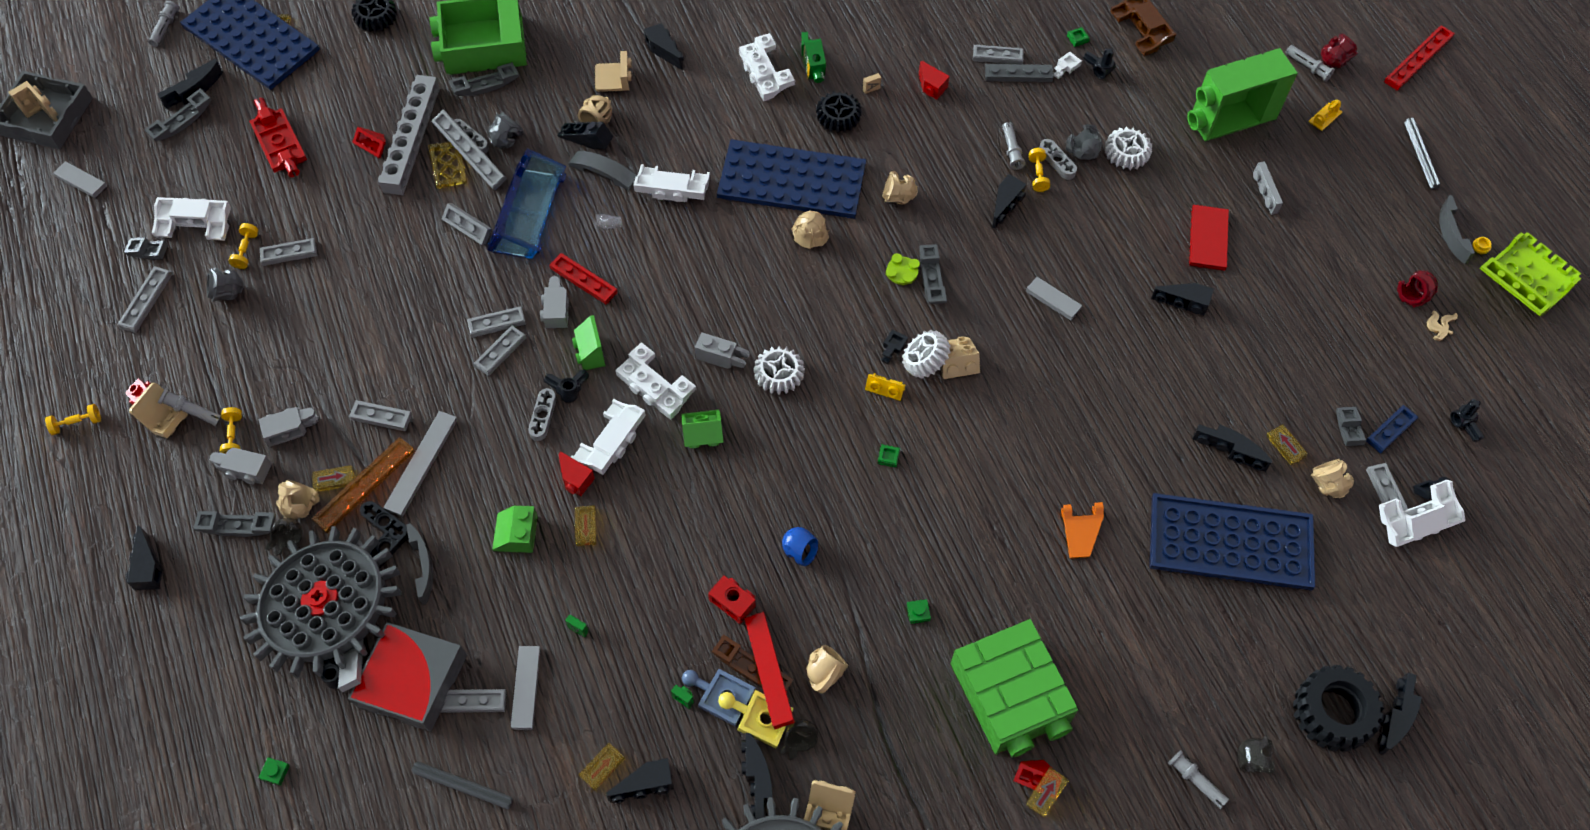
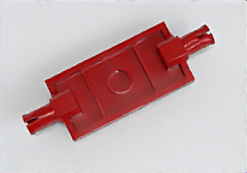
M259 98L261 103L255 99L254 105L258 110V114L255 119L249 120L273 172L276 173L286 169L289 177H295L293 171L298 176L300 171L296 164L306 161L307 158L283 109L272 110L267 107L264 98Z

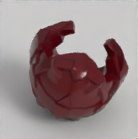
M1342 33L1338 37H1333L1330 39L1329 44L1321 49L1323 64L1330 68L1344 67L1348 61L1358 54L1356 44Z
M1416 271L1411 275L1407 284L1404 280L1398 282L1397 292L1402 302H1406L1412 305V307L1422 306L1429 302L1438 292V280L1428 271Z

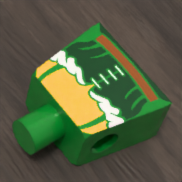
M821 39L804 41L803 61L809 79H814L815 83H821L824 81L826 71Z

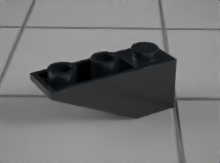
M662 23L644 29L645 42L650 51L675 67L683 69L682 61H684L682 52H678L676 42L671 40L669 30L665 29Z
M603 121L565 123L557 135L559 138L591 149H606L614 137Z
M1010 174L999 184L992 224L993 228L999 223L1002 224L1008 212L1011 213L1015 209L1016 203L1018 201L1021 202L1026 196L1025 189L1027 184Z
M1198 283L1156 286L1151 299L1204 316L1214 288Z
M137 526L136 534L133 535V551L129 555L130 567L126 573V582L134 590L159 589L163 570L148 534L141 526Z
M668 758L643 764L606 793L608 801L621 803L626 800L625 798L630 797L642 799L651 793H656V795L667 794L669 790L673 789Z

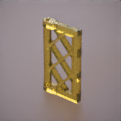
M450 142L430 144L428 148L436 188L441 189L467 183L462 155ZM455 148L456 153L454 154L448 150ZM434 151H442L437 157L435 156ZM445 153L452 156L447 162L441 159ZM455 158L458 160V167L451 164ZM437 162L444 164L440 170L437 169ZM447 167L454 169L450 175L443 172ZM457 172H460V178H453ZM442 175L447 179L440 181L439 176Z

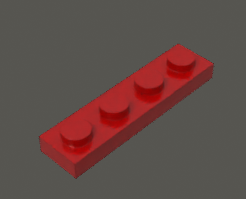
M562 253L549 265L551 270L605 305L618 293L617 288Z

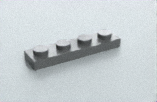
M986 64L985 79L986 81L1052 82L1053 69L1052 65Z

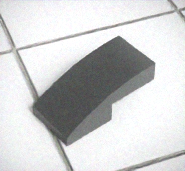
M145 237L130 238L124 253L137 258L162 260L168 244L165 241H148Z
M1337 408L1339 429L1345 446L1365 445L1366 438L1360 427L1362 419L1357 408Z

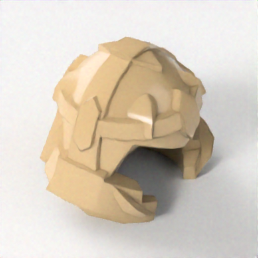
M890 171L882 197L885 199V202H895L900 205L907 204L917 196L918 186L915 184L916 180L910 175H904L905 180H900L896 171Z
M809 210L799 215L792 227L794 241L808 249L823 246L829 239V230H826V219L817 211Z
M1340 459L1332 460L1313 468V473L1311 474L1319 486L1320 492L1333 498L1344 497L1349 493V489L1354 484V479L1349 473H1346L1343 477L1347 470V464Z
M289 479L278 484L279 500H277V506L280 513L287 520L308 516L312 506L319 502L318 491L309 486Z

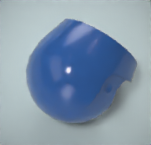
M794 527L783 536L782 547L786 555L794 557L798 565L808 566L817 554L818 539L804 527ZM807 544H809L810 552L808 556L804 560H802L804 549L807 546Z

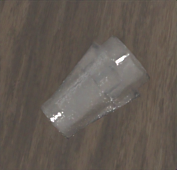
M605 213L596 214V229L605 230L621 227V216Z

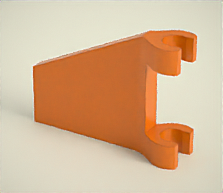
M1103 502L1094 503V506H1092L1093 515L1072 516L1071 504L1063 505V508H1061L1070 559L1090 557L1104 517Z

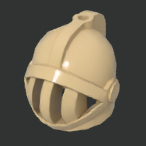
M593 95L586 99L578 112L579 121H603L605 125L609 123L612 115L610 99L599 95Z
M822 645L811 653L807 666V676L812 688L819 693L826 692L829 687L842 677L848 664L834 649L827 645Z

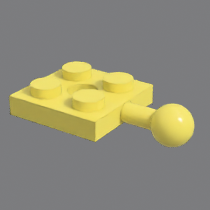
M755 690L748 706L736 701L734 695L730 692H724L720 695L718 702L723 709L733 708L744 713L737 729L744 734L750 733L753 738L777 748L786 726L774 730L772 722L770 724H763L761 722L760 715L767 714L770 716L763 693Z

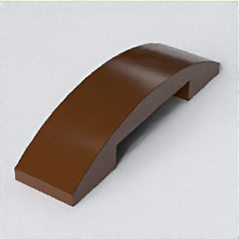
M723 634L712 650V653L734 671L763 688L755 657L741 649V645ZM781 672L787 691L794 679Z

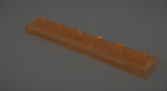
M399 437L311 518L313 522L328 533L332 526H336L415 452L413 447Z

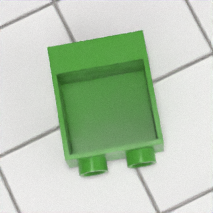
M448 0L437 2L438 16L430 17V27L433 37H439V41L431 42L434 61H443L447 74L492 70L512 62L515 67L527 65L522 14L518 0Z
M1281 48L1265 52L1263 55L1258 54L1245 60L1235 61L1227 64V66L1222 65L1209 69L1202 86L1196 90L1197 100L1193 110L1188 112V123L1191 129L1198 130L1203 139L1208 141L1278 118L1298 72Z
M1031 619L956 649L951 660V666L995 755L1008 750L1010 756L1014 758L1035 747L1031 740L1046 733L1049 740L1054 741L1073 730L1070 722L1078 711L1077 706L1055 664H1053V660L1043 641H1041Z

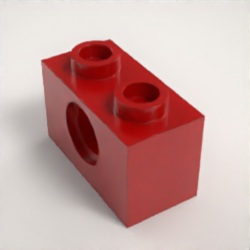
M724 575L708 593L709 601L739 624L756 607V599L753 593L749 590L744 591L739 587L736 580L733 578L728 579ZM730 596L738 597L736 601H730L728 598Z

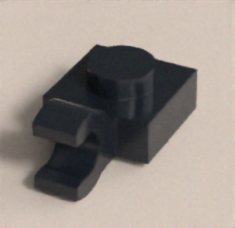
M891 330L883 342V347L886 349L882 354L883 358L881 361L888 364L894 352L900 354L908 342V337Z
M1441 477L1436 481H1425L1413 486L1414 493L1425 499H1432L1430 486L1445 480L1451 481V479Z

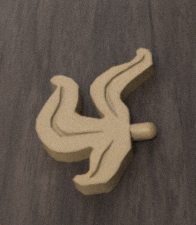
M1432 311V316L1426 324L1430 331L1438 333L1437 336L1433 337L1434 340L1442 341L1448 334H1453V331L1449 330L1448 323L1457 319V313H1454V315H1444L1440 319V325L1437 322L1439 314L1436 311Z

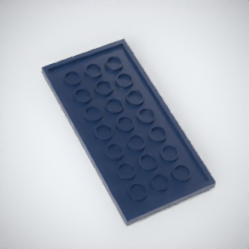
M208 0L180 22L183 28L269 90L276 87L320 50L315 42L254 0Z
M730 139L717 191V198L806 212L809 210L817 211L820 214L855 219L866 159Z
M1153 493L1150 569L1313 591L1315 588L1313 514Z

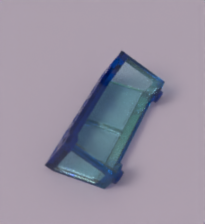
M528 148L526 149L516 166L487 250L493 253L532 259L536 253H540L543 246L540 243V237L558 184L563 183L566 178V173H564L565 165Z

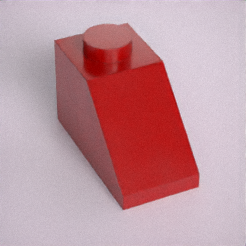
M921 61L919 78L922 90L928 96L937 100L948 88L950 76Z
M560 452L558 455L565 489L571 494L576 493L582 496L595 479L593 470Z

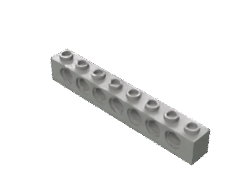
M416 75L415 81L411 84V92L407 95L406 106L402 109L401 120L397 123V131L393 135L392 146L388 149L387 160L384 161L382 174L378 177V185L383 193L404 195L440 90L436 77Z

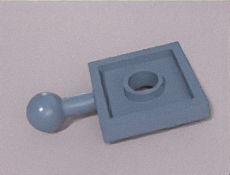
M718 669L711 683L700 679L694 670H687L682 675L684 685L688 687L697 686L706 691L698 704L699 708L735 727L743 713L733 708L723 709L718 702L720 695L724 692H730L734 695L736 701L748 705L756 690V687L721 669Z

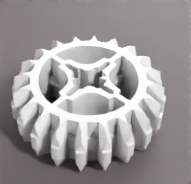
M1128 127L1124 130L1119 128L1118 131L1114 130L1108 136L1105 143V154H1107V159H1111V164L1116 163V167L1122 166L1123 170L1126 167L1129 170L1133 167L1138 169L1139 166L1143 167L1149 161L1152 154V143H1150V138H1146V133L1141 134V131H1135L1134 127L1131 130Z
M937 330L924 331L922 335L918 334L917 338L908 343V348L904 349L905 354L902 356V363L906 371L912 376L920 377L921 379L924 376L928 378L930 374L935 375V371L940 370L942 365H946L945 360L949 359L948 354L951 352L949 349L951 346L947 338Z
M780 346L776 350L771 347L770 352L764 350L763 355L759 354L758 360L755 361V379L758 381L759 386H763L764 391L770 389L771 394L774 391H777L778 395H780L781 391L787 394L788 389L794 391L795 386H799L800 381L804 378L805 368L803 360H800L799 354L795 355L794 349L789 352L787 347L784 350Z

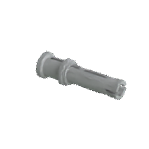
M165 1L163 11L159 12V20L148 39V43L151 46L157 47L168 25L173 23L175 13L180 10L179 6L172 1Z
M1290 45L1286 50L1287 55L1311 69L1312 74L1319 75L1325 82L1331 78L1335 71L1333 67L1329 68L1323 64L1322 60H1315L1294 47V45ZM1297 54H1299V55H1301L1302 57H1304L1305 59H1307V61H1305V60L1302 59L1301 57L1297 56Z
M1006 122L1002 125V129L1008 146L1007 156L1010 158V168L1018 170L1025 166V160L1022 158V149L1018 146L1013 124L1009 122L1010 127H1008Z
M165 388L158 401L159 404L163 403L174 408L176 412L181 410L213 426H216L221 417L220 414L218 415L186 400L184 395L179 396L170 392L168 388Z
M1182 750L1168 762L1170 766L1173 765L1182 774L1183 779H1189L1219 809L1228 802L1229 798L1197 770V764L1189 761L1183 755Z

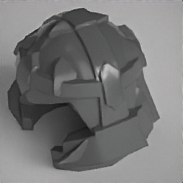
M502 112L500 114L496 113L493 123L489 126L488 133L490 141L495 147L510 148L515 143V139L512 136H521L524 129Z
M1085 124L1083 126L1084 130L1075 137V135L1071 134L1067 138L1066 151L1074 154L1075 157L1081 160H1094L1101 151L1102 139L1099 136L1096 125Z
M218 268L209 269V273H207V298H210L211 302L234 300L239 293H242L244 282L235 270L227 269L222 274Z

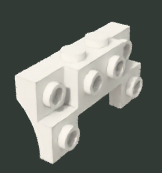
M770 33L755 37L754 43L739 47V54L743 60L744 69L746 72H749L751 83L755 84L763 101L773 99L782 90L795 85V80L789 68L776 72L766 54L776 49V44Z
M641 164L639 173L635 177L634 192L652 194V198L676 202H687L688 198L704 200L709 185L710 172L700 174L695 173V170H693L690 179V174L659 171L658 166L648 168Z
M157 197L154 204L152 235L154 237L172 238L175 226L207 228L205 233L207 240L225 241L229 229L227 220L231 206L228 201Z
M641 342L628 354L629 358L616 369V375L629 386L633 393L641 395L648 405H653L671 420L679 413L685 401L696 390V386L683 375L671 385L648 366L651 360L655 358V353Z
M613 399L611 406L603 413L604 417L610 421L593 443L594 448L581 443L580 448L571 458L603 475L612 462L615 463L618 458H622L626 450L625 448L635 440V430L646 416L644 409Z
M1445 480L1431 485L1432 501L1403 511L1401 501L1398 499L1380 504L1381 523L1387 525L1389 544L1398 547L1465 522L1464 510L1456 498L1452 481Z

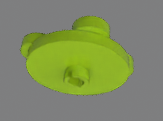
M896 253L887 265L886 276L892 282L899 285L911 284L918 276L920 262L917 259L902 257L901 254Z

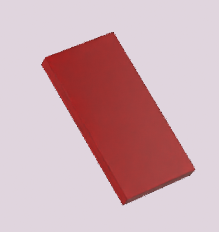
M1200 205L1192 206L1189 266L1226 270L1229 209Z

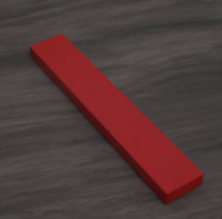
M1440 25L1386 77L1384 82L1398 91L1453 38L1455 33Z
M761 612L746 617L744 619L773 728L775 730L795 723L765 613Z

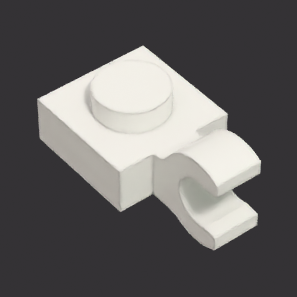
M1068 52L1058 60V65L1055 67L1056 72L1053 76L1059 79L1065 71L1073 72L1081 66L1082 60Z

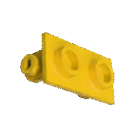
M1333 100L1331 103H1328L1308 122L1323 131L1342 114L1340 110L1341 101Z
M876 373L868 374L865 390L901 401L906 387L902 381L898 382L892 379L889 381L885 377L876 375Z

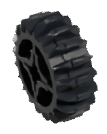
M356 0V3L352 4V18L358 28H362L363 31L368 30L369 33L372 30L375 32L377 30L383 31V28L389 29V25H393V21L396 20L397 9L393 0Z
M833 91L831 95L827 93L826 97L822 96L821 101H818L816 108L817 121H819L820 126L824 125L825 130L829 128L830 132L836 130L838 134L839 131L845 133L846 129L851 131L852 127H856L857 123L861 120V104L858 103V98H854L853 94L848 95L847 92L843 94L841 91L839 93Z

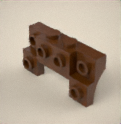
M1124 0L1111 7L1110 12L1118 22L1130 19L1144 38L1136 41V46L1143 56L1157 52L1160 46L1174 41L1175 32L1150 0Z

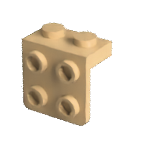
M620 51V63L595 65V90L597 92L629 90V81H632V74L629 68H632L631 58H628L627 51Z
M26 81L8 92L26 118L43 109L53 121L57 122V112L52 106L49 107L51 103L45 95L40 96L42 93L35 85L31 86Z
M962 336L957 339L948 340L951 352L948 354L949 359L945 360L946 365L941 366L943 379L980 373L979 352L971 339Z
M151 383L131 406L129 412L154 435L168 438L175 432L176 427L187 417L188 413L181 410L176 412L174 408L166 404H159L158 401L164 389L157 383Z
M814 780L811 785L804 820L810 821L813 811L820 806L823 808L822 815L817 821L816 826L822 830H831L834 824L841 821L843 823L841 830H847L856 792L848 787H840L825 781Z

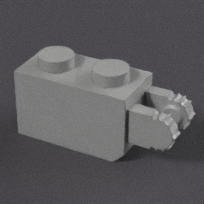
M553 276L549 278V287H545L544 295H541V305L544 307L543 310H540V320L544 321L545 328H568L569 298L567 290L561 286L560 278Z
M702 332L695 345L696 359L727 369L731 368L732 365L744 368L746 365L745 360L736 356L743 358L750 356V352L738 347L737 343Z
M297 407L276 414L266 415L258 420L263 439L271 447L304 436L307 432L306 427L317 424L319 417L313 408L299 410Z
M237 448L229 449L226 454L220 452L212 453L209 459L214 463L216 469L224 472L227 478L236 480V478L242 479L249 484H263L272 465L266 455Z

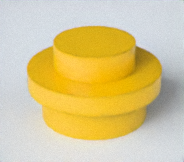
M1479 237L1473 241L1472 247L1477 253L1486 254L1491 250V241L1486 237Z

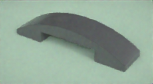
M512 62L498 66L497 72L469 80L462 76L448 80L454 95L471 96L499 89L519 77V74Z
M199 89L186 98L189 103L163 123L158 119L144 130L154 141L169 138L184 130L198 119L211 102L210 97Z
M577 151L568 163L569 166L583 172L585 169L610 178L613 180L614 185L626 190L631 189L637 176L618 162L587 151Z
M1449 195L1440 210L1441 232L1452 253L1462 263L1468 264L1475 252L1470 239H1462L1454 219L1458 208L1453 195Z
M937 244L919 245L921 273L928 304L947 303L939 266Z
M198 511L193 530L222 536H260L272 532L276 514L255 512V515H220L217 511Z
M406 524L411 547L413 550L419 549L423 577L415 579L418 599L424 605L428 602L433 586L432 559L419 532L411 524Z

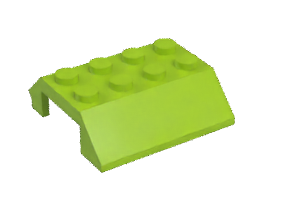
M1521 232L1495 258H1490L1483 264L1480 270L1537 315L1543 316L1581 280L1579 276L1582 273L1573 266H1569L1564 270L1563 268L1568 264L1557 254L1549 259L1548 256L1553 252L1541 242L1534 247L1533 245L1538 240L1528 232L1525 234Z

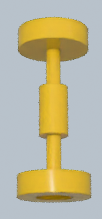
M1034 148L1029 151L1028 156L1031 162L1037 163L1035 168L1036 175L1039 178H1036L1032 185L1035 191L1044 192L1051 186L1050 180L1042 177L1044 174L1042 163L1040 162L1046 159V151L1043 148Z
M249 223L240 225L239 233L245 237L241 240L238 249L239 255L233 254L229 258L228 262L231 266L237 269L247 268L249 261L243 256V253H246L249 244L248 238H255L258 235L259 230L256 226Z
M95 404L87 406L88 414L73 415L59 422L52 415L45 418V423L49 433L56 435L60 433L59 425L74 424L88 417L95 424L101 422V415L98 407Z
M235 407L224 408L221 411V418L229 421V425H227L228 443L220 446V453L226 454L231 448L241 449L238 444L233 443L235 439V425H233V422L241 420L242 411Z

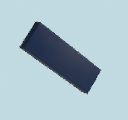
M1403 405L1372 433L1366 442L1381 454L1419 417Z

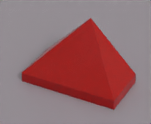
M357 127L352 143L381 158L386 141L384 134Z
M1045 760L1021 761L1014 778V782L1041 793L1045 790L1042 786L1056 780L1055 795L1052 793L1050 795L1055 798L1062 781V777Z

